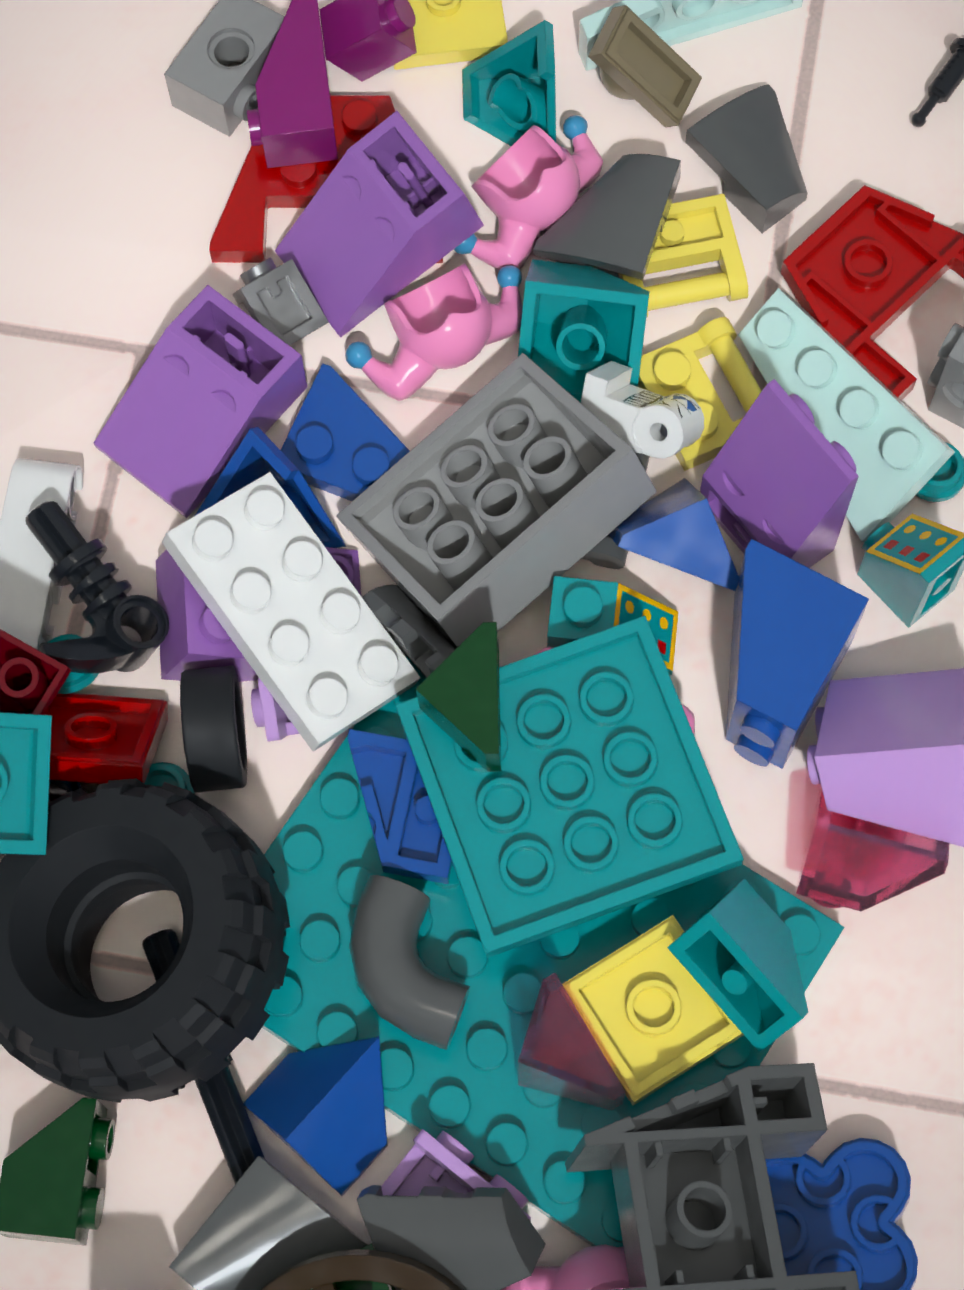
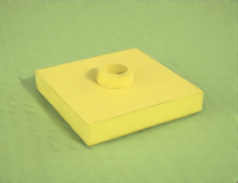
M407 0L416 18L413 30L417 53L396 63L394 70L479 60L508 42L502 1Z
M674 915L559 986V992L632 1106L744 1035L667 948L684 932Z

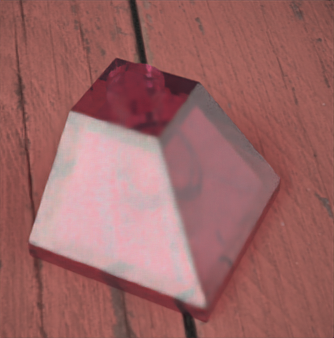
M820 786L801 863L796 894L809 897L824 907H846L862 912L945 874L949 860L950 843L828 811L822 787Z

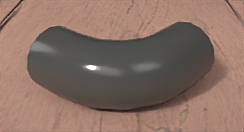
M370 875L356 906L349 943L357 985L381 1018L415 1039L447 1050L462 1015L470 986L438 975L427 968L419 957L417 939L431 902L430 898L420 890L398 880L379 875Z

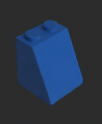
M753 539L750 540L745 549L739 574V584L734 594L726 740L735 744L734 750L749 762L764 767L771 763L783 769L829 686L830 680H832L851 646L869 598Z

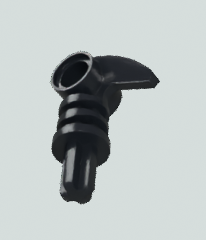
M46 501L40 504L25 518L26 525L56 564L49 573V578L55 586L71 584L74 588L68 596L73 604L85 602L87 605L82 616L92 626V635L85 638L45 643L39 647V651L66 665L72 670L71 672L104 673L114 670L131 672L139 669L146 663L168 634L169 620L164 608L157 601L147 596L132 595L127 597V594L132 589V585L128 580L115 581L113 577L117 574L119 568L114 562L103 564L100 561L107 551L103 541L97 538L87 543L58 503ZM121 626H128L134 629L140 635L142 642L134 641L126 636Z

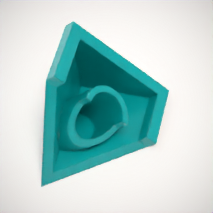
M544 20L462 69L464 120L509 146H512L533 125L543 129L556 142L553 24Z

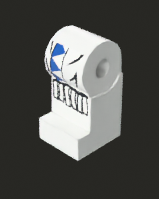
M613 361L586 373L581 404L633 448L636 453L664 459L677 454L684 447L692 445L701 437L704 430L702 409L693 398L686 394L675 393L665 397L631 385L630 379L633 368Z

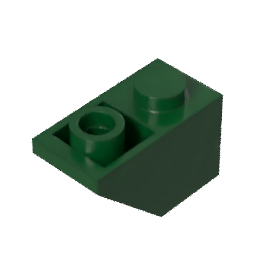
M83 1097L4 1159L0 1178V1234L2 1236L86 1246L89 1229L98 1230L104 1208V1189L96 1187L100 1160H109L115 1136L114 1119L107 1118L108 1109L98 1099Z

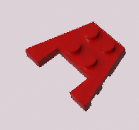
M330 96L338 160L267 168L263 145L251 146L210 241L209 252L212 263H261L265 261L268 209L306 208L346 151L396 112L391 97ZM443 258L437 263H443Z
M864 185L783 260L781 274L801 307L902 401L913 390L917 378L873 341L947 270L952 269L964 279V234L934 222V214Z

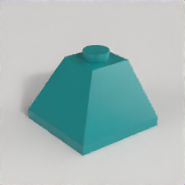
M532 259L525 280L518 357L524 353L580 403L586 373L610 361L633 368L630 384L638 387L650 291L592 266Z

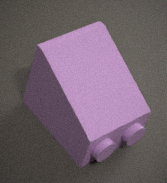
M964 668L830 680L825 707H817L816 709L817 745H809L807 750L809 778L813 785L821 784L827 810L964 847Z

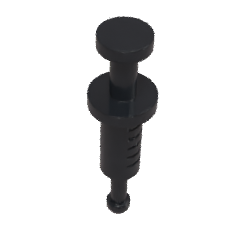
M956 38L950 45L952 56L928 87V100L919 112L914 113L911 118V122L915 127H922L926 123V117L935 105L947 102L964 79V38Z

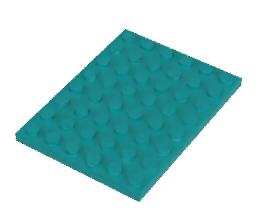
M406 657L421 677L412 688L355 724L352 729L407 739L395 704L417 697L415 689L426 679L408 657ZM347 735L264 854L275 871L273 876L279 892L286 898L290 927L286 928V936L283 937V951L289 956L283 986H280V989L272 990L264 1008V1011L270 1014L262 1028L296 1051L302 1052L309 1049L379 1036L384 1106L387 1111L417 1131L425 1130L435 1139L442 1130L447 1132L474 1155V1158L469 1163L470 1166L491 1180L496 1174L501 1176L528 1199L527 1203L591 1246L605 1244L622 1247L623 1241L612 1170L566 1172L565 1161L585 1134L628 1116L634 1118L665 1105L671 1098L693 1089L696 1092L713 1085L738 1070L748 1066H760L775 1041L758 1052L743 1035L632 1106L559 992V986L674 915L685 931L706 910L744 878L790 929L804 993L845 927L742 864L733 869L487 958L453 864L449 884L383 872ZM370 875H379L398 880L420 890L430 898L431 902L417 939L419 957L427 968L438 975L470 986L462 1015L447 1050L415 1039L381 1018L357 985L349 943L356 906Z

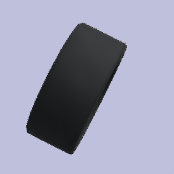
M230 665L183 671L180 680L181 723L187 770L193 791L198 793L244 788L247 784L246 735L241 692L235 667Z

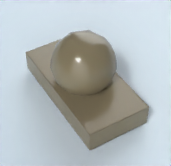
M627 5L612 8L588 55L600 67L601 81L611 95L620 99H635L665 128L679 126L702 79L701 75Z

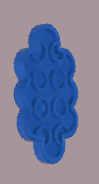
M858 1138L841 1144L829 1154L822 1164L806 1153L802 1157L765 1159L787 1276L856 1271L860 1290L913 1289L917 1279L918 1257L913 1242L896 1224L902 1217L910 1200L911 1177L905 1160L893 1147L876 1139Z

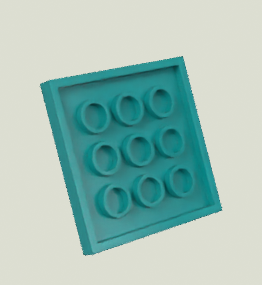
M646 616L499 667L501 771L487 772L420 709L417 697L395 704L487 958L743 864L744 858Z

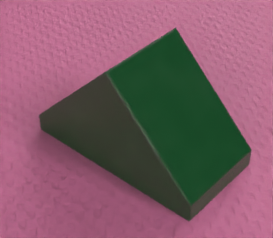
M483 622L415 690L420 709L487 772L501 771L499 639L497 622Z

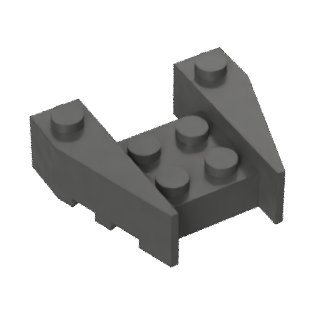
M814 1063L748 1066L727 1075L722 1081L696 1092L693 1089L671 1098L665 1105L634 1118L628 1116L582 1137L565 1161L566 1172L612 1170L630 1286L627 1289L614 1290H860L856 1271L787 1276L765 1159L802 1157L828 1130Z

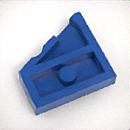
M323 363L281 448L286 457L300 470L308 485L349 501L356 499L410 452L331 366Z
M349 729L348 743L383 872L449 884L452 861L408 740Z

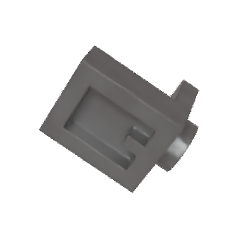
M270 257L240 275L245 286L232 294L238 305L242 302L244 303L254 320L289 346L329 323L292 259L276 267Z

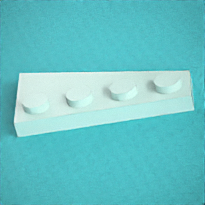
M622 0L580 19L578 53L586 71L599 68L588 55L612 8L627 5L669 46H673L801 8L803 0Z
M778 288L738 334L767 384L775 379L788 395L791 393L798 395L811 410L815 421L814 425L830 443L832 441L840 443L854 460L856 473L859 477L846 516L861 542L864 543L880 526L891 522L955 453L952 448L785 291Z

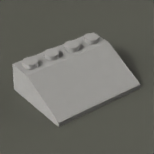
M522 353L339 512L336 517L457 649L483 622H497L498 631L502 629L553 584L554 576L561 577L652 497L657 490L633 448Z

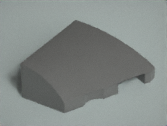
M769 84L748 91L731 100L687 129L685 143L725 182L723 189L725 197L762 234L806 201L807 189L776 92Z
M651 154L623 155L536 241L533 249L534 255L560 263L585 266L590 264L643 280L658 234L663 231L680 180L681 160Z
M398 585L380 586L362 596L404 656L408 657L426 678L456 650L453 644Z
M258 1156L170 1264L169 1268L196 1290H261L280 1273L302 1261L335 1251L361 1249L368 1244L325 1207L311 1199L270 1162Z
M371 1185L363 1189L356 1199L368 1234L376 1250L395 1253L425 1264L447 1277L462 1290H501L531 1276L546 1245L507 1188L477 1187L471 1192L459 1193L447 1187L424 1186L419 1196L383 1195L380 1185Z

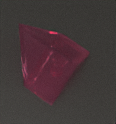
M553 973L542 981L518 1059V1085L613 1110L623 1104L626 1092L556 973Z

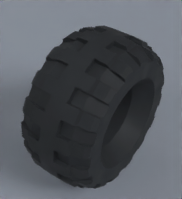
M137 778L108 780V783L99 784L96 792L88 794L79 788L48 802L50 813H48L46 855L6 854L0 862V1044L11 1056L41 1077L76 1093L95 1099L121 1103L122 1099H143L151 1102L179 1095L178 1090L185 1088V1084L199 1078L207 1082L231 1064L233 1059L230 1053L245 1037L252 1041L255 1039L270 1014L264 1011V1008L272 990L280 989V986H283L289 956L283 951V937L286 936V928L290 927L286 898L279 892L273 876L275 873L274 869L257 844L223 811L191 791L166 782L162 786L146 785ZM162 890L175 892L179 897L183 912V933L178 951L169 968L152 986L133 997L113 1002L100 1000L92 983L90 963L93 945L105 921L118 907L138 895Z

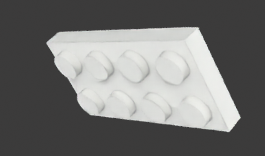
M271 472L166 532L162 541L164 547L313 752L412 688L421 678Z

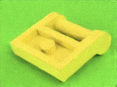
M719 194L672 203L663 231L658 234L645 274L719 261L721 273L644 287L643 281L618 273L620 279L650 291L647 317L648 311L724 296L727 297L729 302L748 298L747 276L725 195Z
M727 317L713 319L702 326L698 332L644 354L641 358L639 388L665 397L675 393L686 394L693 398L702 409L704 430L701 437L692 445L684 447L675 454L684 471L714 459L743 419L740 418L734 422L731 420L699 359L710 354L714 355L746 413L762 392L734 342L737 334Z

